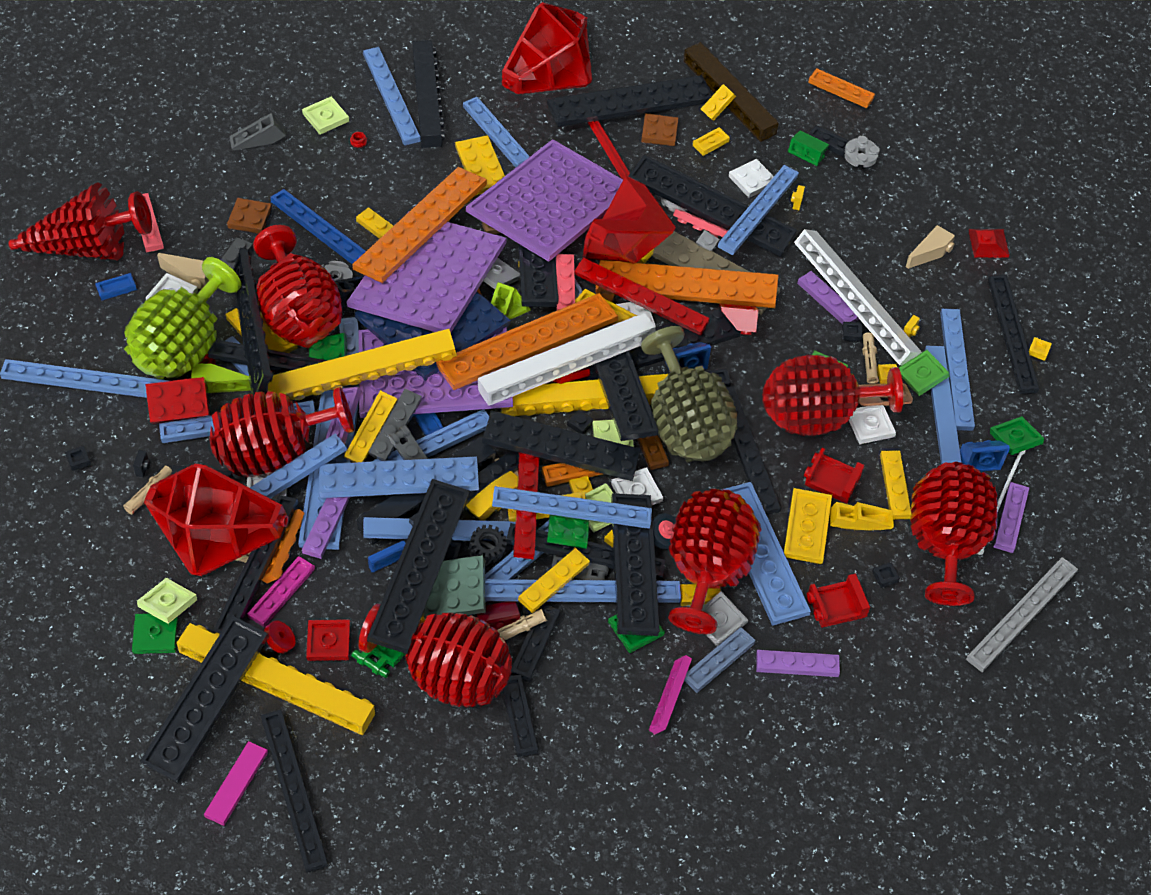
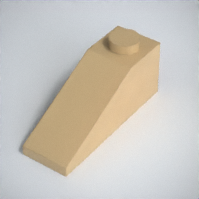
M937 225L909 255L906 267L909 269L943 257L946 252L949 253L953 249L955 235Z
M158 253L160 267L172 276L197 286V289H202L209 282L202 270V260Z

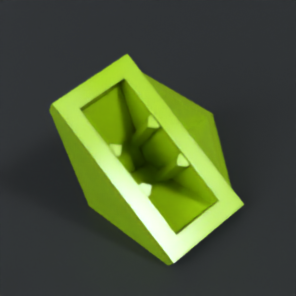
M501 282L497 283L491 304L511 320L531 311L529 307L521 305V295L516 288Z

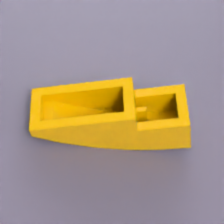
M512 471L502 475L479 492L466 507L480 521H485L495 510L499 511L501 509L500 507L492 506L494 487L517 489L518 476Z
M836 502L830 508V526L853 530L892 529L894 527L893 510L859 502L854 506Z

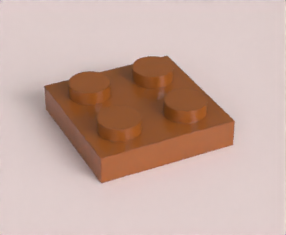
M645 114L641 142L675 146L678 117Z
M237 198L227 226L230 229L259 234L265 228L272 205L271 203Z

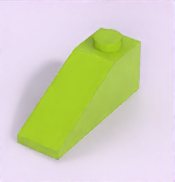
M200 363L192 367L191 378L204 377L208 393L251 391L250 379L247 375L211 363Z

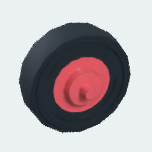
M666 513L659 514L652 519L654 545L662 549H669L676 518Z

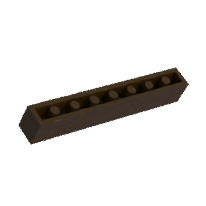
M700 42L685 49L683 61L697 76H703L709 89L714 94L724 84L736 95L727 108L760 142L777 134L779 124L777 119L749 93L747 88L719 62L718 58Z

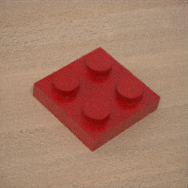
M308 620L307 661L349 660L350 620Z

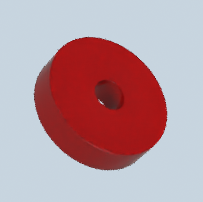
M273 621L265 627L264 632L269 635L266 642L274 651L284 654L295 646L294 633L285 623Z

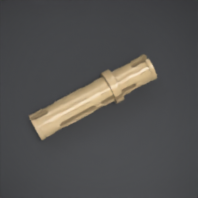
M865 333L862 336L864 344L862 352L865 356L867 383L876 384L879 381L876 363L877 348L874 345V335L872 333Z
M164 466L157 475L150 477L149 482L123 505L124 509L133 515L144 504L150 486L171 476L172 470L168 466Z
M542 609L526 617L521 616V619L497 631L504 640L521 632H528L531 630L530 628L547 621Z

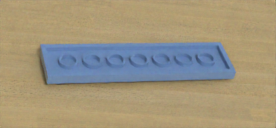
M477 457L324 464L319 469V497L333 498L426 493L432 479L470 491L479 490Z
M748 482L725 488L724 490H730L744 498L746 503L751 506L754 511L753 514L761 525L762 530L759 532L760 541L757 544V553L755 554V560L751 565L752 569L749 575L772 626L809 616L811 612L752 483Z

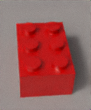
M204 377L145 384L149 418L152 424L210 416L207 384Z

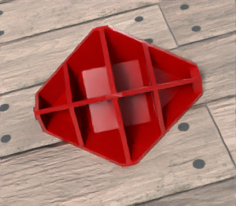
M544 2L540 3L535 8L502 70V86L516 94L586 87L592 82L587 17L575 10Z
M625 176L603 219L593 220L585 237L583 257L586 259L636 264L673 234L676 227L644 184Z
M193 464L152 484L144 500L146 507L192 575L203 576L280 538L284 527L288 524V515L282 504L201 464Z

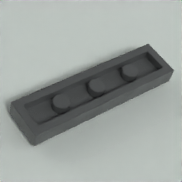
M404 389L369 449L368 454L381 461L388 460L395 448L388 436L398 432L399 428L403 425L407 427L422 401L421 395Z

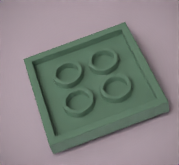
M483 555L443 561L423 613L425 620L427 615H441L446 612H452L454 615L456 613L466 615L486 613L485 559Z

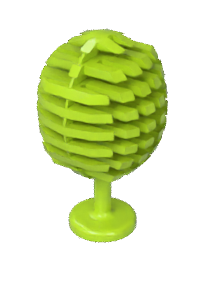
M207 257L203 261L202 270L209 282L198 294L189 293L183 287L177 291L163 289L139 306L124 331L128 344L124 350L128 355H131V362L146 375H152L161 380L164 377L179 378L204 359V356L213 345L212 343L216 341L217 333L216 330L214 331L213 323L218 319L213 313H210V306L206 301L217 288L228 293H235L241 288L240 278L226 263L213 257Z

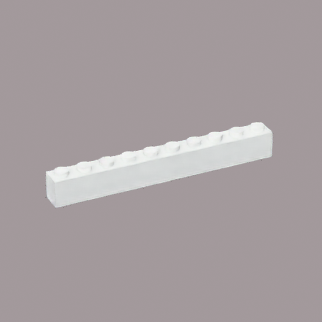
M804 229L794 243L899 365H904L921 354L920 349L819 233Z
M645 313L634 316L479 377V393L488 406L641 346L642 341L655 332V325Z

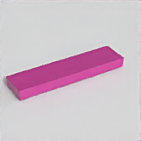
M298 556L247 613L248 617L265 627L312 574L315 566Z
M687 655L675 660L649 728V731L654 734L665 730L692 660Z
M248 741L205 811V818L223 826L226 824L268 754L267 749Z

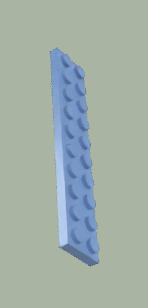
M347 385L342 388L359 387V385ZM333 390L324 391L321 394L319 411L335 406ZM359 401L353 417L354 432L348 433L345 443L347 449L355 436ZM331 420L316 424L313 447L326 439ZM345 451L326 464L351 463V461L344 458ZM320 468L310 473L308 477L303 510L305 514L301 523L299 548H303L326 498L319 497ZM344 512L326 549L339 550Z

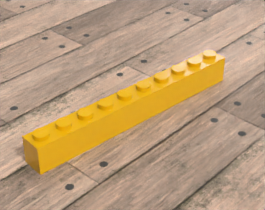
M445 329L273 375L272 382L268 384V391L275 392L279 398V393L286 394L291 400H302L306 396L320 395L324 391L334 390L337 387L358 385L365 380H376L380 376L395 375L399 371H410L422 365L429 366L440 360L448 361L457 355L450 329Z
M668 374L639 376L649 405L655 391L658 390L657 383L664 380ZM599 380L540 385L513 396V407L501 408V413L511 416H531L534 414L608 409L609 407Z
M189 623L177 641L179 653L202 663L220 634H213L201 625L195 626ZM260 652L242 679L247 684L360 735H364L375 716L374 705L369 700L356 698L349 691L336 689L329 682L323 683L318 681L313 675H305L295 667L280 664L277 659L267 658Z

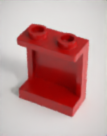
M821 448L820 452H815L812 458V467L808 466L804 473V477H806L805 486L823 494L832 495V498L847 504L865 465L857 462L855 468L824 455L825 449Z
M856 573L848 575L845 582L816 588L815 584H811L807 592V600L809 604H812L815 620L819 621L821 628L865 618L870 609Z

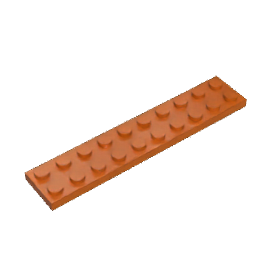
M457 167L352 264L353 270L383 283L487 185V179Z
M600 260L599 263L600 266L669 299L775 308L778 284V275L644 263L632 264L631 262Z
M598 293L456 352L457 356L448 361H437L436 365L452 389L456 390L477 381L479 377L541 354L617 322L618 315L601 294Z

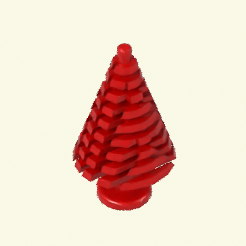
M97 182L79 193L78 197H73L69 202L67 201L61 207L55 209L53 213L45 216L43 220L41 219L36 222L35 226L32 225L26 231L18 234V239L9 240L8 244L11 250L21 248L22 251L26 252L33 250L36 253L46 252L47 254H53L56 251L55 254L57 255L65 254L68 256L77 255L79 257L94 258L101 256L100 259L119 260L123 256L124 242L118 243L124 235L122 223L132 221L139 233L143 235L149 234L152 230L151 212L144 196L136 191L129 196V210L119 213L118 209L114 210L117 206L114 199L107 200L110 195L107 188H103L98 192L102 184Z

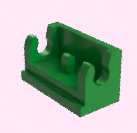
M800 130L792 137L788 152L818 166L825 157L824 152L828 149L829 144Z

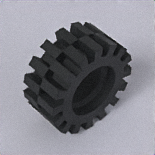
M482 525V528H476V532L472 533L469 545L471 555H483L484 559L487 560V564H490L491 560L493 563L497 562V559L500 560L502 555H504L507 545L506 536H503L504 532L502 530L498 532L499 528L497 526L495 529H492L493 525H489L488 528H486V525ZM483 539H490L495 542V548L491 550L484 549L480 542Z

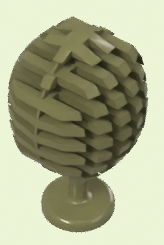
M680 326L666 327L650 334L641 343L642 351L646 354L655 355L662 353L670 371L664 380L657 383L658 390L655 391L654 397L651 400L652 413L659 430L658 433L672 455H679L685 458L687 463L692 461H709L721 455L731 446V439H734L737 430L736 407L728 389L718 374H710L704 371L703 366L695 367V369L680 367L672 348L676 347L684 339V331Z

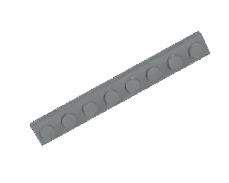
M1062 557L975 647L966 660L983 672L1076 574L1078 568Z

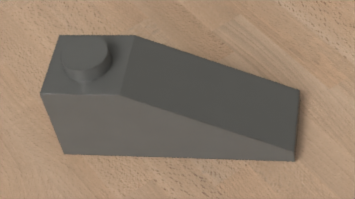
M270 113L229 137L231 148L239 150L273 144L285 137L286 134L283 123L273 113Z

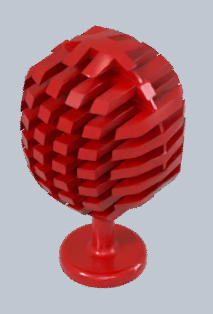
M273 225L262 230L253 242L254 250L260 258L277 260V263H274L269 268L270 270L259 278L257 284L258 303L261 308V314L268 327L277 336L292 344L310 348L317 341L328 336L330 331L341 323L342 304L340 293L331 274L323 266L307 257L291 253L297 242L293 229L285 225Z
M810 354L788 359L782 362L779 367L777 366L772 371L770 377L766 379L762 392V402L768 416L772 418V421L777 426L784 428L785 432L797 433L802 436H816L840 429L842 424H845L850 419V416H853L860 398L888 396L891 410L895 413L901 412L903 407V382L900 369L892 367L888 372L887 385L859 386L853 373H850V368H847L841 362L838 363L837 358Z
M337 387L333 390L334 407L307 415L297 402L296 410L291 399L282 393H279L280 398L275 392L267 391L265 394L261 391L255 392L254 395L251 393L246 394L243 399L240 397L233 399L232 404L226 403L221 407L220 413L216 411L212 415L214 430L211 426L209 440L211 451L219 463L223 466L224 461V465L233 474L240 476L241 472V475L249 477L253 473L255 477H259L265 471L266 475H270L286 464L291 463L297 458V455L300 456L306 452L304 438L306 437L308 442L309 426L339 418L345 432H354L350 407L343 389Z
M945 462L937 468H933L925 474L926 476L915 484L913 487L914 493L912 494L911 530L913 536L916 535V539L920 541L917 543L918 547L924 551L928 549L930 553L934 554L933 556L945 559L944 581L927 586L925 597L933 603L946 606L966 605L974 601L975 594L973 589L957 582L958 560L969 558L983 549L988 542L993 540L996 535L995 529H997L998 501L996 487H993V484L988 481L991 479L989 474L981 473L974 466L962 465L963 463Z
M710 489L711 491H704L703 493L701 491L693 492L691 495L693 498L688 499L687 503L684 501L676 517L673 534L670 538L669 552L675 559L679 571L685 575L687 580L696 585L691 607L674 608L670 611L668 618L673 625L685 631L697 634H712L716 632L718 626L716 619L702 611L708 589H721L719 586L725 587L727 584L730 587L737 586L739 583L737 579L742 578L743 575L747 576L755 560V554L758 549L757 544L760 541L759 532L762 530L761 525L753 514L754 511L751 506L746 503L744 498L730 490Z
M379 603L375 604L369 611L360 632L359 650L365 653L371 652L377 646V644L368 642L367 637L381 605ZM452 612L442 613L441 615L431 614L427 615L425 622H422L415 634L413 633L412 644L408 654H406L408 669L413 680L433 699H438L439 702L444 704L450 703L452 706L457 707L462 705L464 707H475L476 704L482 706L490 704L494 694L496 698L507 685L512 669V659L509 654L508 645L504 638L500 636V633L495 628L490 627L489 623L484 620L479 621L477 617L471 615L467 617L463 613H456L455 615Z

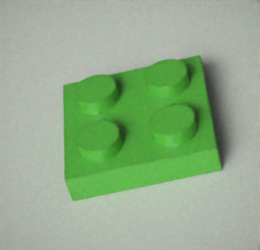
M925 350L899 367L902 378L918 396L950 377L949 372L928 350Z

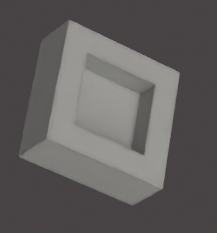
M704 230L696 244L712 251L719 239Z

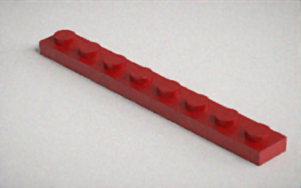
M584 257L574 271L575 275L700 336L709 323L708 317Z
M519 452L518 490L538 491L539 457ZM516 510L513 557L534 559L535 512Z

